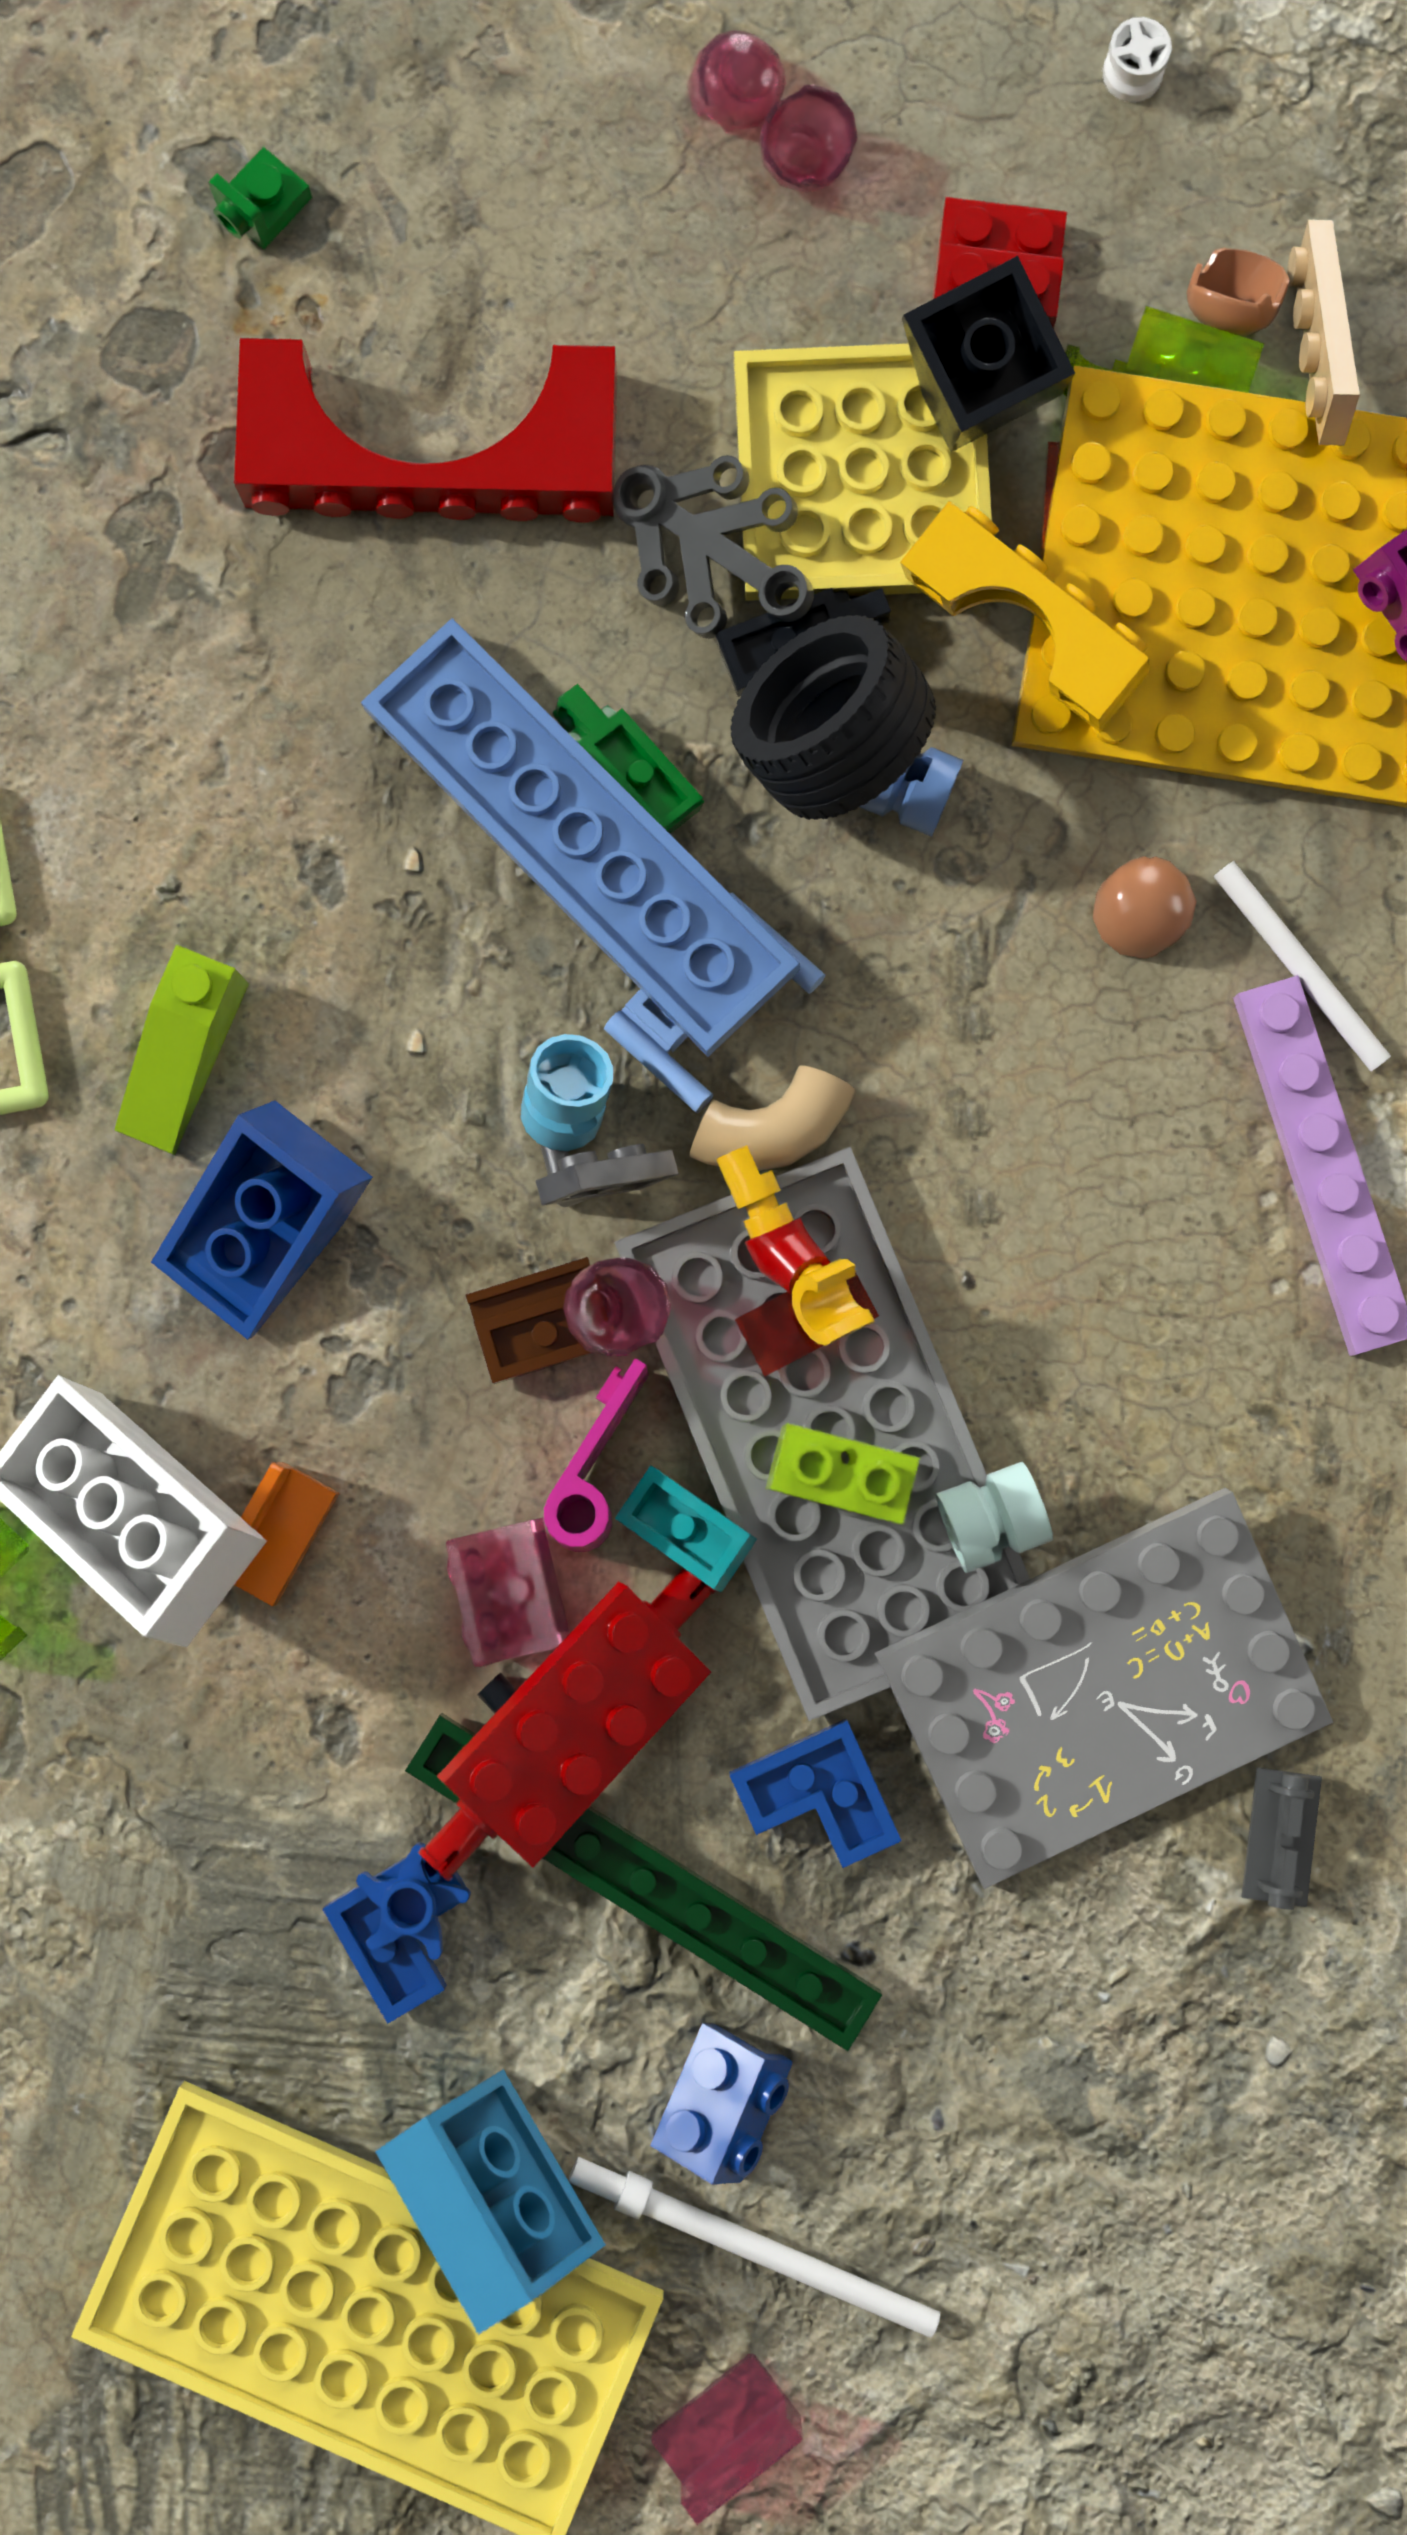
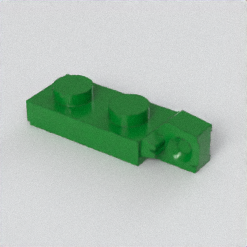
M578 683L559 696L556 708L553 711V716L669 834L701 810L704 804L703 797L623 708L617 712L609 705L600 709Z

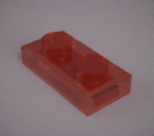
M855 1271V1276L846 1280L850 1293L859 1306L869 1309L875 1320L879 1315ZM785 1292L734 1320L764 1377L825 1346L813 1341L803 1330L792 1306V1294L789 1292Z

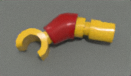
M747 1145L717 1158V1163L737 1209L745 1207L750 1217L743 1222L751 1238L745 1241V1244L754 1263L762 1274L792 1294V1306L795 1315L807 1335L819 1345H828L874 1323L875 1320L869 1309H864L857 1304L846 1282L847 1279L855 1276L856 1265L848 1259H838L831 1263L807 1232L801 1217L794 1220L787 1202L779 1205L774 1193L781 1191L773 1170L760 1175Z

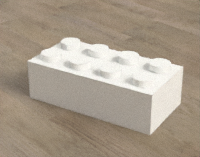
M58 1375L0 1451V1500L145 1637L187 1647L267 1542L266 1539L102 1393Z

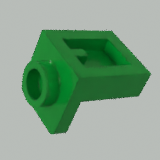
M264 146L230 183L218 173L208 182L217 205L213 212L219 222L236 238L241 239L246 234L263 250L313 198L309 185Z

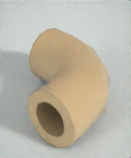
M799 1066L783 1096L766 1108L744 1110L728 1106L713 1099L700 1123L689 1157L702 1163L719 1167L717 1158L747 1145L758 1171L790 1166L827 1141L848 1111L856 1091L850 1084L828 1072L809 1066Z

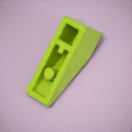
M176 944L150 1003L115 1125V1131L172 1155L176 1154L249 985L235 968Z

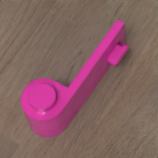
M636 1358L624 1377L619 1375L622 1369L617 1366L611 1372L596 1397L597 1400L605 1404L604 1409L546 1501L544 1523L547 1530L561 1546L568 1550L589 1552L600 1547L608 1538L613 1526L612 1512L605 1497L584 1479L649 1377L646 1364Z

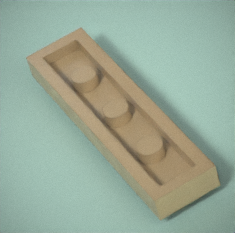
M1308 220L1301 247H1292L1287 270V275L1290 279L1289 286L1297 287L1293 311L1294 328L1303 329L1299 355L1300 371L1302 373H1309L1310 379L1306 392L1307 417H1315L1319 445H1345L1360 393L1333 220Z

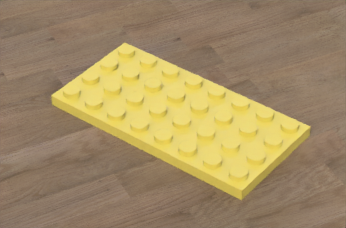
M184 2081L176 2093L71 2337L515 2534L566 2535L663 2301L664 2290L588 2258L531 2303L478 2335L385 2168Z

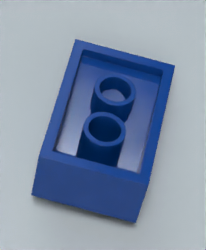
M274 1100L237 1116L151 1263L248 1340L255 1336L342 1227L373 1177Z

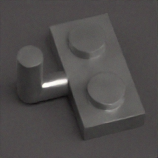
M644 1144L630 1145L607 1153L608 1159L600 1161L597 1160L595 1151H587L569 1156L568 1151L551 1150L540 1145L548 1176L536 1180L542 1206L557 1203L562 1207H570L593 1197L641 1190L676 1176L679 1173L673 1150L646 1153Z

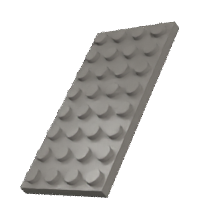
M851 1147L776 1176L781 1191L774 1193L779 1205L787 1202L794 1220L801 1217L807 1232L831 1263L838 1259H848L856 1265L855 1276L847 1279L846 1282L854 1300L862 1308L869 1309L875 1322L828 1345H819L807 1335L795 1315L792 1306V1294L762 1274L754 1263L745 1244V1241L751 1238L743 1222L750 1217L745 1207L737 1209L732 1195L614 1242L724 1514L757 1538V1541L743 1561L809 1721L890 1688L875 1652L1030 1580L1020 1553L1015 1552L1010 1547L1003 1548L1000 1561L965 1573L952 1547L939 1512L935 1494L971 1481L979 1488L985 1486L987 1474ZM786 1423L920 1458L903 1525L765 1489L781 1427ZM843 1451L841 1454V1460L846 1465L848 1463L849 1457H847V1454Z

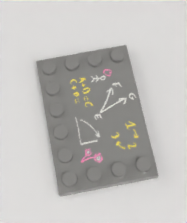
M1225 1487L875 1652L883 1673L984 1889L1333 1723L1232 1491Z

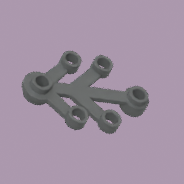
M728 455L721 456L715 459L710 466L669 477L660 469L651 465L632 467L618 478L614 487L613 504L619 518L628 526L635 528L641 565L637 586L640 594L654 605L665 606L671 603L679 592L677 576L665 566L662 525L677 535L680 540L689 605L685 611V621L687 626L698 636L705 639L714 638L716 633L724 630L727 623L725 609L715 600L709 558L758 590L761 605L774 618L784 622H791L800 619L809 611L813 603L814 591L809 579L799 569L791 565H778L771 568L724 536L763 525L774 532H783L789 529L797 519L798 507L794 499L785 490L771 488L764 491L757 499L692 515L676 503L713 491L720 497L728 500L736 499L745 493L749 485V473L738 459ZM735 468L737 470L735 481L727 487H721V475L726 470ZM647 490H653L654 497L650 504L645 508H638L640 495ZM776 501H785L786 509L784 514L777 519H769L768 510L770 506ZM665 575L667 579L665 588L658 594H651L650 586L652 581L657 576ZM791 587H797L799 589L797 601L789 607H783L781 605V597L784 591ZM706 608H713V621L706 627H699L698 616L701 611Z

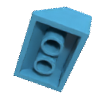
M504 2069L427 2115L375 2151L478 2335L531 2303L606 2245Z

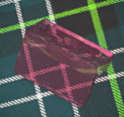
M750 2353L652 2431L651 2441L681 2481V2505L696 2525H698L803 2441L800 2413L758 2357Z

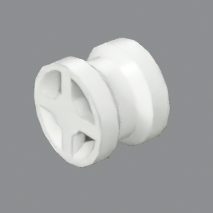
M1146 17L1131 18L1121 23L1114 31L1103 67V81L1108 91L1120 100L1141 102L1152 97L1160 87L1172 47L1171 38L1167 30L1156 20ZM1131 59L1138 63L1140 69L1130 66L1126 63V60Z

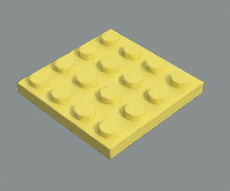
M908 343L734 351L738 460L749 473V485L745 493L740 496V502L757 499L768 489L780 488L785 490L794 499L798 507V516L795 523L783 532L771 531L765 525L742 531L743 549L769 567L774 568L778 565L796 567L809 579L814 594L832 588L834 593L847 590L849 596H863L881 588L885 595L924 593L906 579L900 561L947 502L951 501L963 512L969 506H973L992 520L987 434L950 452L923 398ZM776 501L770 506L768 510L769 519H777L784 514L786 509L785 501ZM744 582L745 601L759 600V591ZM797 587L788 588L782 594L781 599H798L799 589Z

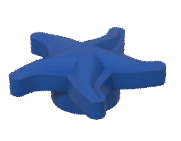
M417 1843L411 1849L400 1869L398 1878L376 1879L367 1871L361 1872L357 1876L356 1882L358 1886L381 1910L379 1929L366 1941L368 1949L375 1950L397 1940L402 1935H411L426 1946L430 1959L436 1960L442 1955V1933L437 1915L453 1902H467L471 1892L467 1887L445 1882H431L424 1867V1858L418 1853L422 1847L426 1846L424 1843Z

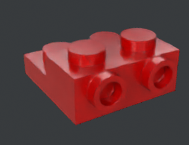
M945 197L932 300L1018 256L1054 328L1058 314L1064 258H1062L1067 211Z

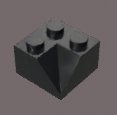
M1018 256L905 313L902 317L923 398L950 452L1058 398L1063 394L1075 375V371Z

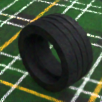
M847 615L846 617L832 618L824 623L821 622L814 627L808 628L807 631L798 634L794 639L792 638L786 645L770 656L769 660L753 675L754 677L748 682L747 687L741 693V697L738 699L737 706L733 711L734 716L731 719L732 725L730 729L732 731V743L744 764L777 802L800 818L804 817L808 820L828 819L829 817L834 818L841 814H847L849 811H854L861 805L869 803L870 800L875 799L880 793L886 791L891 784H894L907 771V768L914 763L915 758L921 753V749L925 746L926 740L931 734V728L934 725L933 720L936 716V705L933 692L923 673L898 640L873 618L869 619L864 615L863 617L860 615Z

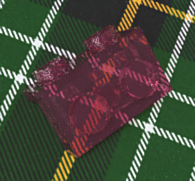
M543 1517L447 1540L446 1548L449 1556L447 1571L450 1581L457 1591L463 1618L462 1637L466 1647L470 1650L472 1662L476 1668L510 1658L556 1649L569 1635Z

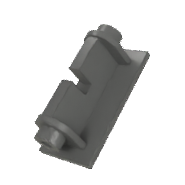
M1256 1767L1242 1898L1267 1901L1268 1906L1286 1910H1294L1295 1905L1307 1907L1322 1781L1321 1776Z

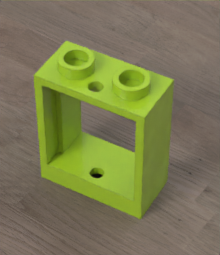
M786 1423L780 1430L765 1489L903 1525L920 1458ZM843 1451L847 1454V1457H849L848 1463L846 1465L841 1460V1454Z

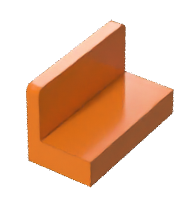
M272 1462L241 1516L267 1542L234 1585L270 1606H276L340 1493L285 1462Z

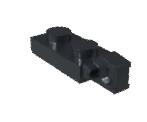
M832 588L814 594L813 603L809 611L798 620L791 622L780 621L768 612L719 631L715 634V641L737 697H740L748 682L754 677L753 675L769 660V657L775 654L779 648L786 645L792 638L794 639L798 634L807 631L808 628L814 627L821 622L824 623L829 619H836L840 616L846 617L847 615H860L861 617L864 615L869 619L873 618L881 625H885L890 622L889 617L892 612L882 588L852 600L847 590L834 593ZM793 602V603H791V604H788V605H786V606H783V607H789V606L793 605L795 602Z

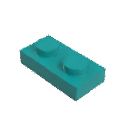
M650 1465L615 1517L617 1521L720 1593H722L757 1541V1538L652 1465Z

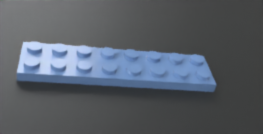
M453 618L361 701L365 712L707 1057L800 971V963Z

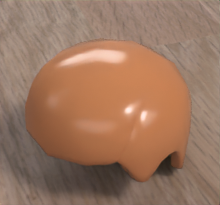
M1230 248L1214 250L1203 269V264L1198 263L1196 265L1187 289V301L1194 316L1204 326L1221 336L1246 337L1267 328L1274 321L1290 282L1283 266L1267 256L1247 250Z
M1143 856L1130 860L1117 868L1101 884L1095 896L1093 920L1101 939L1120 955L1146 959L1154 957L1172 946L1185 934L1186 930L1191 927L1197 901L1188 878L1172 862L1157 856L1151 858Z

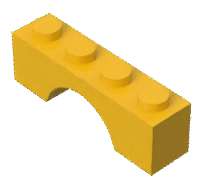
M948 501L900 561L906 579L952 616H956L973 606L988 602L1015 604L1037 616L1047 627L1055 644L1054 662L1048 679L1051 694L1098 732H1101L1149 673V657L1143 653L1148 647L1147 644L1124 624L1117 623L1112 629L1093 613L1098 609L1097 605L1076 586L1068 583L1062 590L1044 575L1048 567L1031 550L1019 544L1013 551L996 538L995 535L999 531L998 527L980 510L969 506L963 512L951 501Z

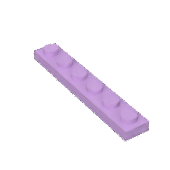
M1297 975L1238 993L1233 1000L1349 1356L1406 1340L1407 1305L1299 976Z

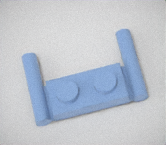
M731 892L730 894L800 963V971L792 979L808 994L812 993L822 983L826 975ZM640 989L625 1004L621 1011L615 1013L608 1020L604 1030L695 1113H699L710 1102L713 1094L668 1054L670 1050L674 1052L688 1036Z

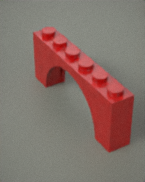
M240 338L234 485L245 508H252L255 512L268 516L285 515L289 512V509L314 510L316 513L327 517L348 516L351 514V510L376 511L381 516L394 519L408 518L414 512H438L442 517L453 520L471 519L476 513L501 514L502 517L512 521H530L537 518L538 515H563L565 519L578 523L593 522L598 520L600 516H614L613 494L615 484L617 405L615 346L553 345L551 364L542 392L530 412L513 431L489 448L465 458L442 463H413L391 459L361 446L349 438L331 421L314 395L312 366L302 339Z

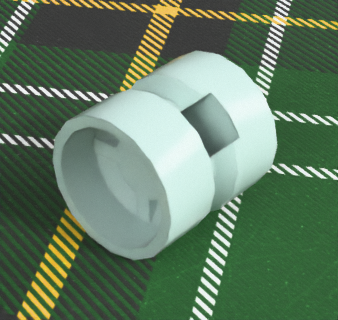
M1023 1462L987 1474L985 1486L979 1488L971 1481L935 1494L946 1532L965 1573L1000 1561L1003 1548L1010 1547L1015 1552L1021 1553L1053 1541V1533L1043 1501L1028 1468Z

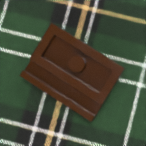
M588 1257L466 1294L493 1384L616 1347Z

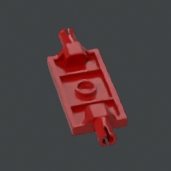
M682 1568L653 1601L649 1603L645 1600L642 1601L627 1585L618 1581L438 1774L437 1777L460 1798L456 1803L460 1809L418 1853L449 1882L453 1878V1874L488 1836L493 1840L500 1836L519 1856L534 1868L711 1673L679 1639L682 1636L679 1629L716 1590Z

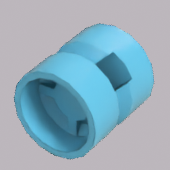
M563 1034L549 1038L537 1047L529 1066L527 1085L525 1086L521 1104V1121L526 1132L538 1144L551 1150L570 1151L584 1147L595 1138L602 1123L606 1102L613 1083V1065L607 1052L596 1042L580 1035Z

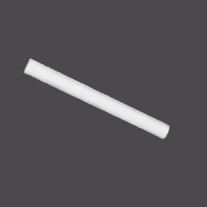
M1232 861L1214 876L1216 881L1291 974L1299 976L1304 990L1366 1067L1373 1071L1391 1057L1389 1052L1237 864Z

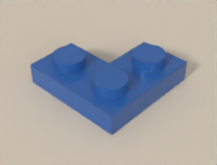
M847 1719L841 1720L729 1772L756 1835L816 1808L842 1868L902 1841Z
M407 1857L373 1877L376 1879L398 1878L400 1869ZM423 1859L424 1867L431 1882H445L466 1887L458 1871L453 1874V1878L448 1882ZM359 1886L325 1905L323 1911L387 2024L445 1990L447 1984L434 1961L428 1957L425 1945L411 1935H402L397 1940L375 1950L368 1949L366 1941L379 1929L381 1910ZM460 1902L449 1904L437 1916L457 1906Z

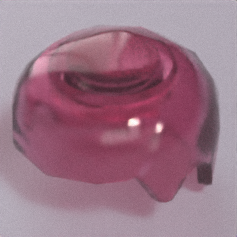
M730 30L717 34L697 54L687 82L692 109L697 116L707 115L718 122L726 132L734 131L735 129L759 127L779 107L786 85L785 69L779 54L759 36L740 30Z
M816 84L804 85L791 96L777 101L766 115L765 123L761 128L759 146L763 166L780 186L804 193L819 191L834 183L846 170L858 139L854 112L839 93Z
M610 1258L595 1262L572 1279L571 1287L566 1291L563 1308L570 1333L585 1350L612 1357L613 1355L628 1356L642 1346L656 1342L664 1333L671 1312V1303L667 1284L652 1265L631 1258Z

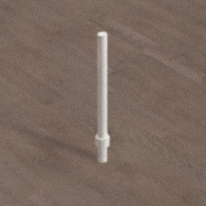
M577 2157L568 2179L569 2183L615 2202L614 2210L637 2220H639L642 2214L929 2338L933 2337L937 2329L940 2312L657 2191L652 2188V2180L628 2171L626 2176H622L581 2157Z

